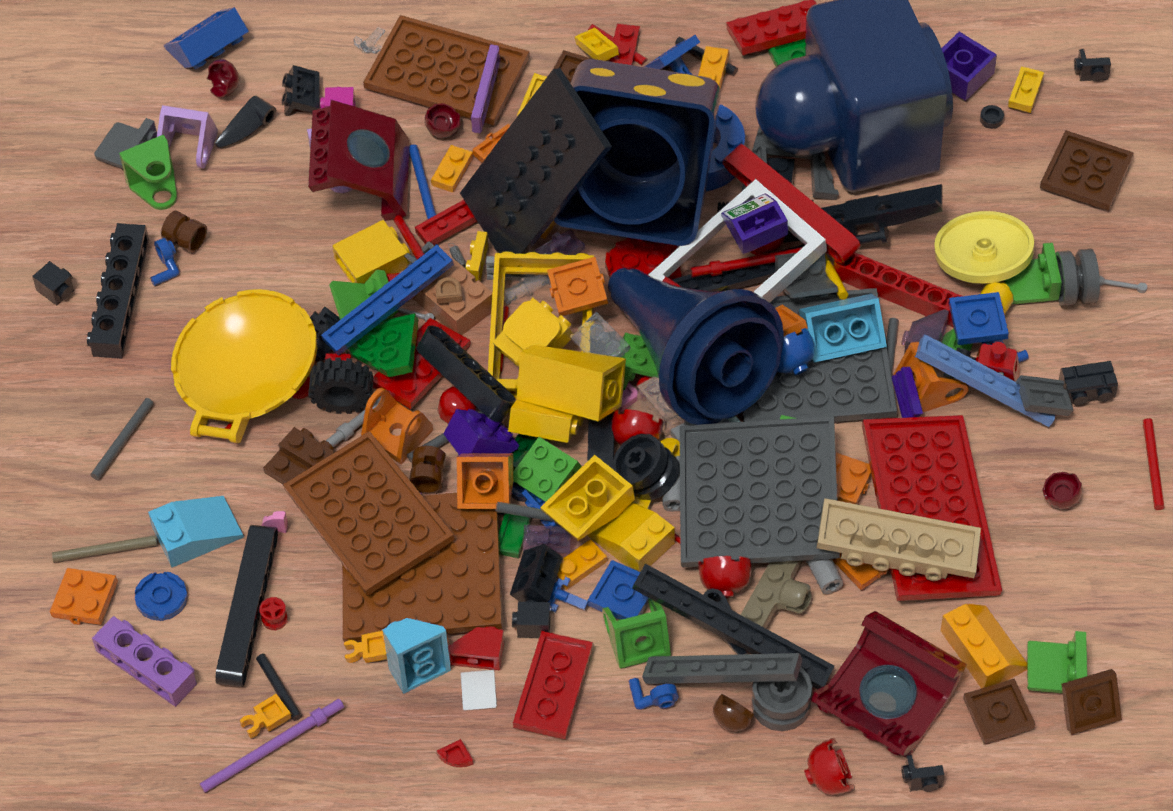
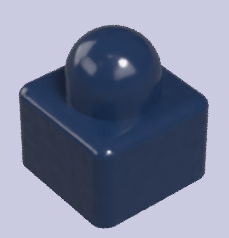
M832 0L815 4L809 8L806 15L805 56L788 60L767 74L757 92L755 111L761 131L774 146L794 155H814L827 151L842 186L847 191L855 193L938 172L940 170L943 128L949 126L952 120L953 97L949 72L939 41L927 23L918 22L908 0Z

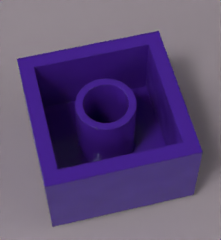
M960 31L941 48L949 72L952 93L965 101L995 73L997 54Z

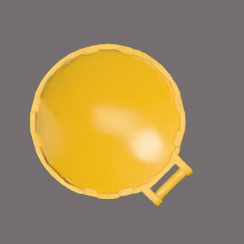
M253 289L239 291L237 295L227 299L221 297L205 306V311L196 319L192 318L179 335L172 354L171 371L177 392L183 401L196 411L190 427L191 436L201 437L203 435L229 439L232 443H240L249 419L266 414L285 403L299 390L310 374L317 352V336L314 324L304 308L295 303L292 298L275 291ZM208 419L233 422L231 429L206 426Z

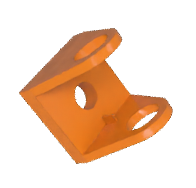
M919 342L910 343L893 375H896L897 371H901L902 367H911L923 412L957 402L968 393L969 388L966 383L960 380L937 377L933 369L935 367L915 357ZM961 388L957 394L945 397L949 391Z
M379 388L371 395L366 404L361 436L370 431L389 456L402 465L408 458L407 454L414 451L433 431V424L419 410L410 411L399 404L387 390ZM381 396L380 402L373 409L375 401ZM394 429H402L401 435L398 436L392 435L391 432Z

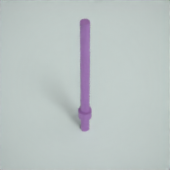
M338 698L324 708H317L310 712V716L199 783L202 790L206 793L313 726L319 727L327 722L328 717L343 709V703Z

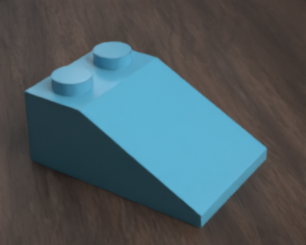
M224 496L170 502L148 512L152 529L171 568L244 538Z

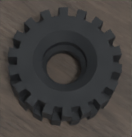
M336 357L335 361H332L331 358L325 359V363L319 361L317 366L314 365L312 367L308 396L313 404L317 403L318 408L322 409L325 407V411L330 413L332 410L336 411V414H341L342 411H346V414H352V410L360 412L362 408L365 409L373 393V372L369 371L368 366L362 367L361 362L356 361L353 363L352 359L349 358L346 361L341 360V357Z

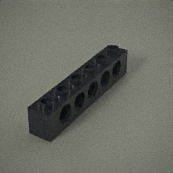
M117 223L115 233H111V251L106 253L105 259L107 268L106 272L101 274L102 289L101 292H97L96 296L97 311L92 313L91 323L93 328L92 332L87 334V346L91 347L93 357L123 358L149 243L146 225Z

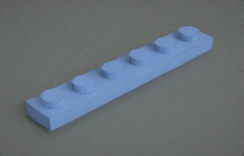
M926 334L920 339L916 358L989 395L991 398L1010 406L1014 410L1029 416L1037 422L1048 427L1054 422V414L1025 411L1019 393L1020 385L1016 384L1015 381Z

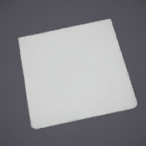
M494 670L462 672L463 710L496 708Z

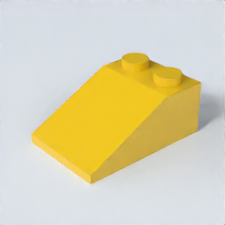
M594 455L540 509L579 541L618 517L635 500L633 486Z
M631 503L618 517L587 536L625 566L641 572L645 563L651 566L675 544V527L656 512Z

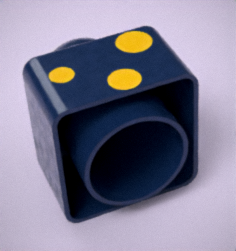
M597 59L584 60L577 66L571 85L612 147L553 221L566 228L677 246L690 244L697 236L705 201L721 98L719 85L713 79L703 76Z

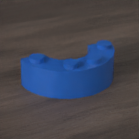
M721 104L719 106L714 143H716L717 147L712 151L706 192L721 188L735 178L724 167L722 160L739 144L745 146V131L740 119L730 109Z

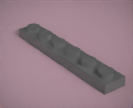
M800 653L648 657L642 678L645 684L797 681L802 658Z

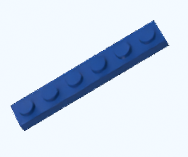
M435 245L321 335L323 341L339 356L454 265L453 260L438 245Z

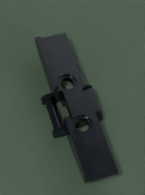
M939 184L883 196L874 195L845 201L843 204L822 207L821 209L858 239L860 245L878 241L886 244L889 239L888 226L903 224L943 212V186ZM873 223L877 231L857 235V225ZM788 230V235H786L783 243L800 241Z

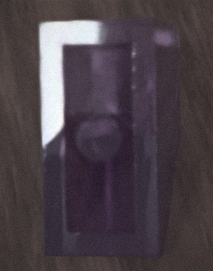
M944 309L913 321L910 330H905L902 337L901 345H905L904 354L910 343L919 342L924 334L941 342L947 327L949 311Z

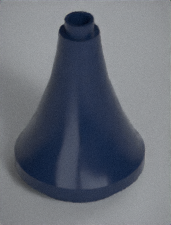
M621 268L611 275L608 281V290L611 293L612 301L621 309L640 333L655 364L662 398L666 405L679 417L696 425L717 424L722 419L728 420L745 411L764 394L777 372L784 341L783 324L779 313L767 300L752 291L744 289L709 292L677 287L637 269Z

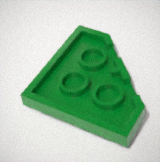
M415 313L384 320L346 349V352L387 377L411 373L413 371L419 320Z

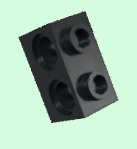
M546 544L524 550L510 595L519 602L528 600L548 602L563 557Z

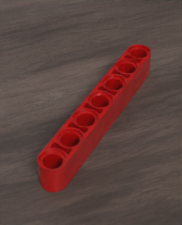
M739 144L722 160L727 171L746 187L756 179L826 239V253L838 263L843 264L861 247L860 242L851 232L743 144Z
M856 252L843 264L838 263L836 260L833 261V267L843 283L858 289L877 288L878 297L954 328L949 308V298L962 297L961 295Z

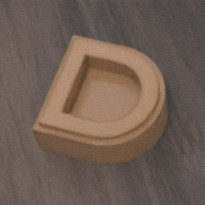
M445 277L437 282V304L462 301L461 285L457 279Z

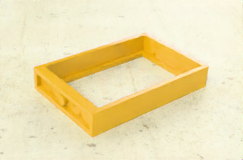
M508 251L495 253L488 372L515 399H517V390L515 388L517 379H500L501 352L493 344V341L502 332L505 275H548V269L594 257V255L578 253L576 255H564L562 253L539 254L536 252L515 254ZM593 308L583 311L581 352L591 353Z

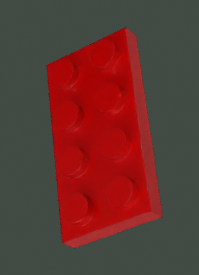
M804 0L796 4L781 6L777 9L737 18L726 22L727 31L742 55L806 38L807 12L811 6L817 3L815 0Z
M429 318L417 331L416 347L428 326L441 328L465 351L470 347V339L432 318ZM416 347L413 371L411 373L387 377L378 371L373 376L374 389L384 388L397 402L410 409L443 376L417 351Z
M541 631L513 720V728L566 740L593 650V642Z

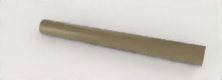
M154 535L52 552L53 562H60L157 546V538Z

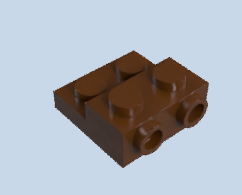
M294 427L278 444L279 451L263 467L264 473L281 484H285L335 453L334 448L325 440L321 443L315 440L314 435L308 429L302 428L300 431Z

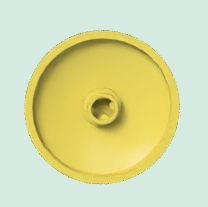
M994 211L972 212L952 219L940 229L934 243L935 257L939 266L952 277L970 283H993L1012 278L1030 264L1034 255V237L1029 227L1016 217Z

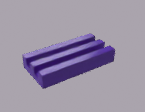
M902 367L901 371H897L896 375L892 376L902 418L919 417L923 414L912 369L911 367Z

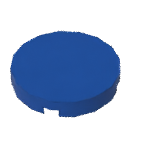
M171 572L151 573L141 579L136 586L135 602L137 609L144 617L150 620L164 621L171 619L181 613L186 606L188 595L185 583L179 576Z

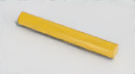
M825 253V273L838 286V292L836 293L839 299L844 300L848 297V292Z

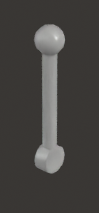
M1099 276L1100 286L1107 284L1137 289L1139 293L1147 291V284L1143 282L1137 285L1107 280Z
M404 308L397 309L398 312L407 315L415 313L417 318L424 319L425 322L429 318L434 319L432 313L425 315Z

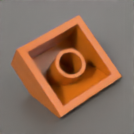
M462 453L456 457L457 509H495L497 501L511 503L513 453Z

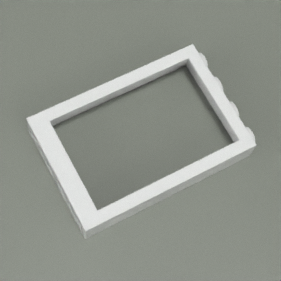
M755 179L698 230L696 238L690 244L680 246L649 275L661 281L668 277L726 225L721 216L722 212L765 193L778 202L788 220V230L805 246L759 286L754 293L770 303L827 251L826 239Z

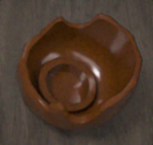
M724 694L719 696L713 706V715L717 723L730 731L745 730L750 725L754 716L750 710Z

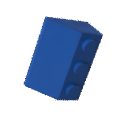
M233 7L217 11L163 46L184 68L193 67L197 69L207 63L205 59L209 56L216 57L225 51L224 47L231 43L233 46L244 39L242 35L249 31L236 8Z

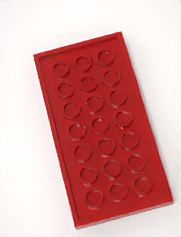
M963 415L864 419L862 430L878 509L981 528L974 578L947 573L946 579L941 578L938 581H932L927 579L924 574L915 573L912 576H905L898 569L890 568L896 600L1000 596L1002 592L1001 582Z

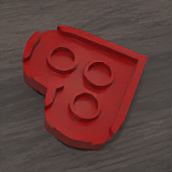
M627 237V240L617 242L616 247L612 248L609 253H606L605 268L610 277L621 268L637 269L649 275L678 248L677 245ZM680 266L668 276L669 279L681 277Z

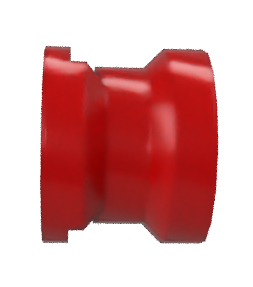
M277 597L267 598L261 603L259 611L263 625L269 630L283 628L288 621L285 603Z

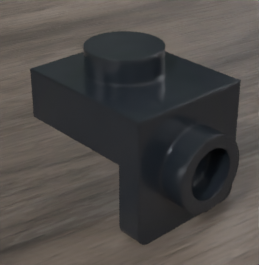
M1079 49L1078 58H1074V70L1079 72L1080 81L1109 79L1110 57L1086 58L1085 49Z
M912 755L906 756L905 765L901 766L903 782H908L910 792L919 790L931 792L943 787L945 774L942 765L915 768Z

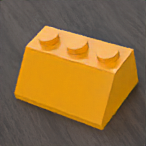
M964 604L943 615L941 633L961 661L967 664L966 668L981 688L1007 681L1027 671L1026 660L986 606Z

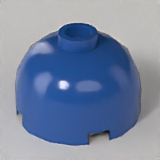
M801 329L803 334L798 336L796 332L784 336L777 372L784 374L794 372L796 376L808 370L807 364L813 360L815 354V344L808 329Z

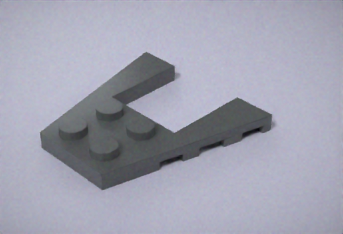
M758 127L752 149L754 154L765 163H767L766 154L810 159L813 197L830 200L837 199L839 192L833 186V176L831 171L827 170L824 152L814 155H794L784 152L774 146L765 137L760 127Z

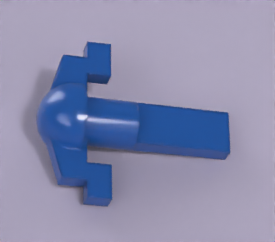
M567 577L564 580L559 578L555 582L550 600L548 601L550 602V611L556 613L559 605L555 604L556 599L582 610L586 609L588 602L585 599L561 590L563 585L568 587L571 579Z

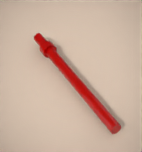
M803 247L720 262V260L711 261L708 265L690 268L692 277L711 274V276L722 275V272L774 263L776 255L797 253Z

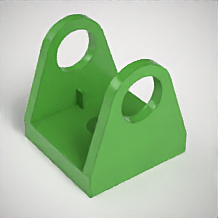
M164 134L119 153L126 183L131 191L151 207L158 210L168 209L176 203L177 192L168 141ZM160 191H167L172 195L170 200L165 203H157L153 200V197Z
M648 598L649 613L616 621L609 607L602 608L605 627L619 668L647 662L648 657L671 656L666 614L662 606ZM647 636L645 640L636 642L639 637Z

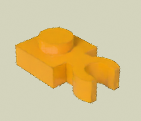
M383 631L361 635L362 642L357 643L354 640L344 642L347 650L354 649L353 653L345 655V659L349 663L357 662L361 657H363L366 663L387 659Z
M274 694L253 707L255 715L242 717L240 724L242 728L249 724L254 725L247 730L249 738H253L259 734L262 727L265 726L269 732L291 719V713L278 695Z

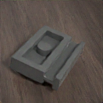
M1020 375L1016 380V384L1020 385L1019 393L1025 411L1069 416L1072 413L1073 407L1067 390L1063 388L1065 384L1063 380Z

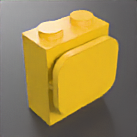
M532 298L530 301L523 302L506 320L503 331L493 341V344L503 355L518 366L517 360L520 351L531 345L563 349L573 338L574 334L569 328L571 323L562 315L557 318L552 314V307L542 300L539 303Z

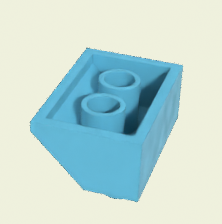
M873 294L799 309L800 316L806 320L808 331L815 344L813 362L887 347L879 298Z
M405 618L401 621L392 622L387 628L383 629L389 671L403 694L451 671L447 635L443 626Z

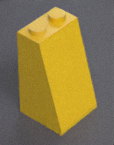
M531 345L520 351L517 360L519 375L515 384L517 400L595 421L603 419L621 407L625 358L539 345Z

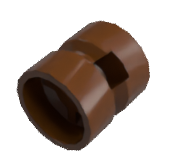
M179 211L171 212L166 217L161 228L162 238L171 241L173 244H178L179 247L191 253H195L201 248L207 236V226L195 219H190V217Z
M427 445L419 446L414 450L409 480L420 493L432 494L441 490L446 453L438 447Z

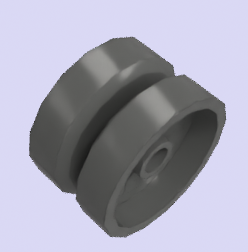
M1092 248L1079 249L1075 257L1069 250L1057 251L1055 254L1062 281L1058 300L1061 306L1074 305L1078 297L1083 304L1097 303L1100 294V278L1094 250Z
M800 667L797 681L753 682L751 706L754 716L761 725L771 730L783 732L793 730L805 722L811 707L812 684L809 675Z

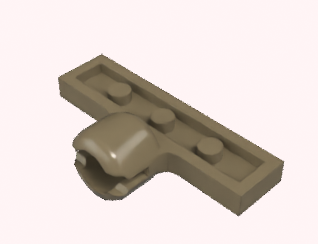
M803 560L770 562L741 615L766 628L778 609L797 614L804 613L811 600V587L809 584L793 580Z

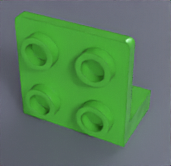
M1043 243L1042 253L1038 254V259H1032L1022 272L1004 280L1013 294L1014 301L1012 304L1059 300L1062 281L1053 243Z
M376 270L364 284L332 281L329 284L340 320L388 283L385 270ZM398 310L393 312L385 320L392 319L393 316L398 312Z
M625 333L616 352V357L626 359L623 390L626 389L629 381L634 380L636 373L659 379L655 364L642 337Z
M538 437L513 471V482L546 502L582 466L571 456Z
M1075 631L1072 641H1068L1067 644L1028 641V690L1062 693V683L1087 676L1086 632Z

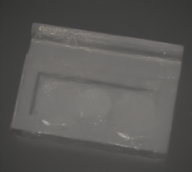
M597 312L584 322L576 333L570 335L571 340L583 352L622 357L631 349L630 345Z

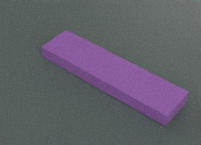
M490 45L471 115L472 132L481 133L483 130L500 64V51L497 45Z

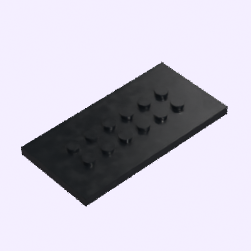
M561 68L553 69L460 192V195L483 231L487 232L488 239L497 253L507 251L515 254L528 253L612 147Z

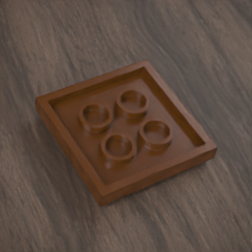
M1065 130L1041 180L1040 188L1109 211L1133 160L1134 152Z

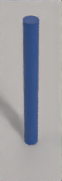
M413 144L409 146V152L428 220L435 216L436 212L418 146Z

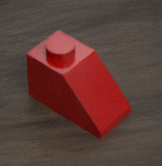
M492 626L485 628L476 627L448 646L450 665L500 671L505 644L504 630Z

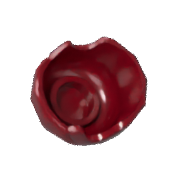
M225 59L215 60L208 68L209 75L206 78L213 84L210 92L218 98H224L238 88L240 82L238 71L231 62Z
M445 103L434 104L426 112L425 126L430 134L438 138H448L459 129L460 114L453 107Z
M1063 471L1053 473L1045 480L1043 486L1045 500L1051 506L1058 509L1071 508L1082 497V482H1080L1075 473L1069 474Z

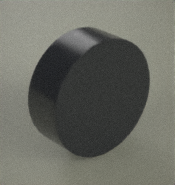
M988 105L981 110L980 122L984 127L996 129L1003 124L1004 111L1000 107Z

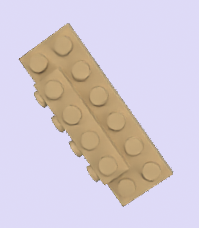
M824 498L816 548L842 553L841 559H846L847 563L853 566H859L862 563L872 564L879 571L893 568L898 569L905 576L919 573L924 574L929 580L938 581L941 578L946 579L947 573L974 578L981 528Z

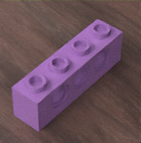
M113 616L92 637L96 652L175 707L197 685L194 676L195 671L187 662L183 661L181 663L176 660L168 649L164 647L161 649L156 646L148 635H140L126 620L120 621ZM144 658H150L147 661H142ZM167 671L170 672V673L167 674V675H161V674L164 673V672H167Z

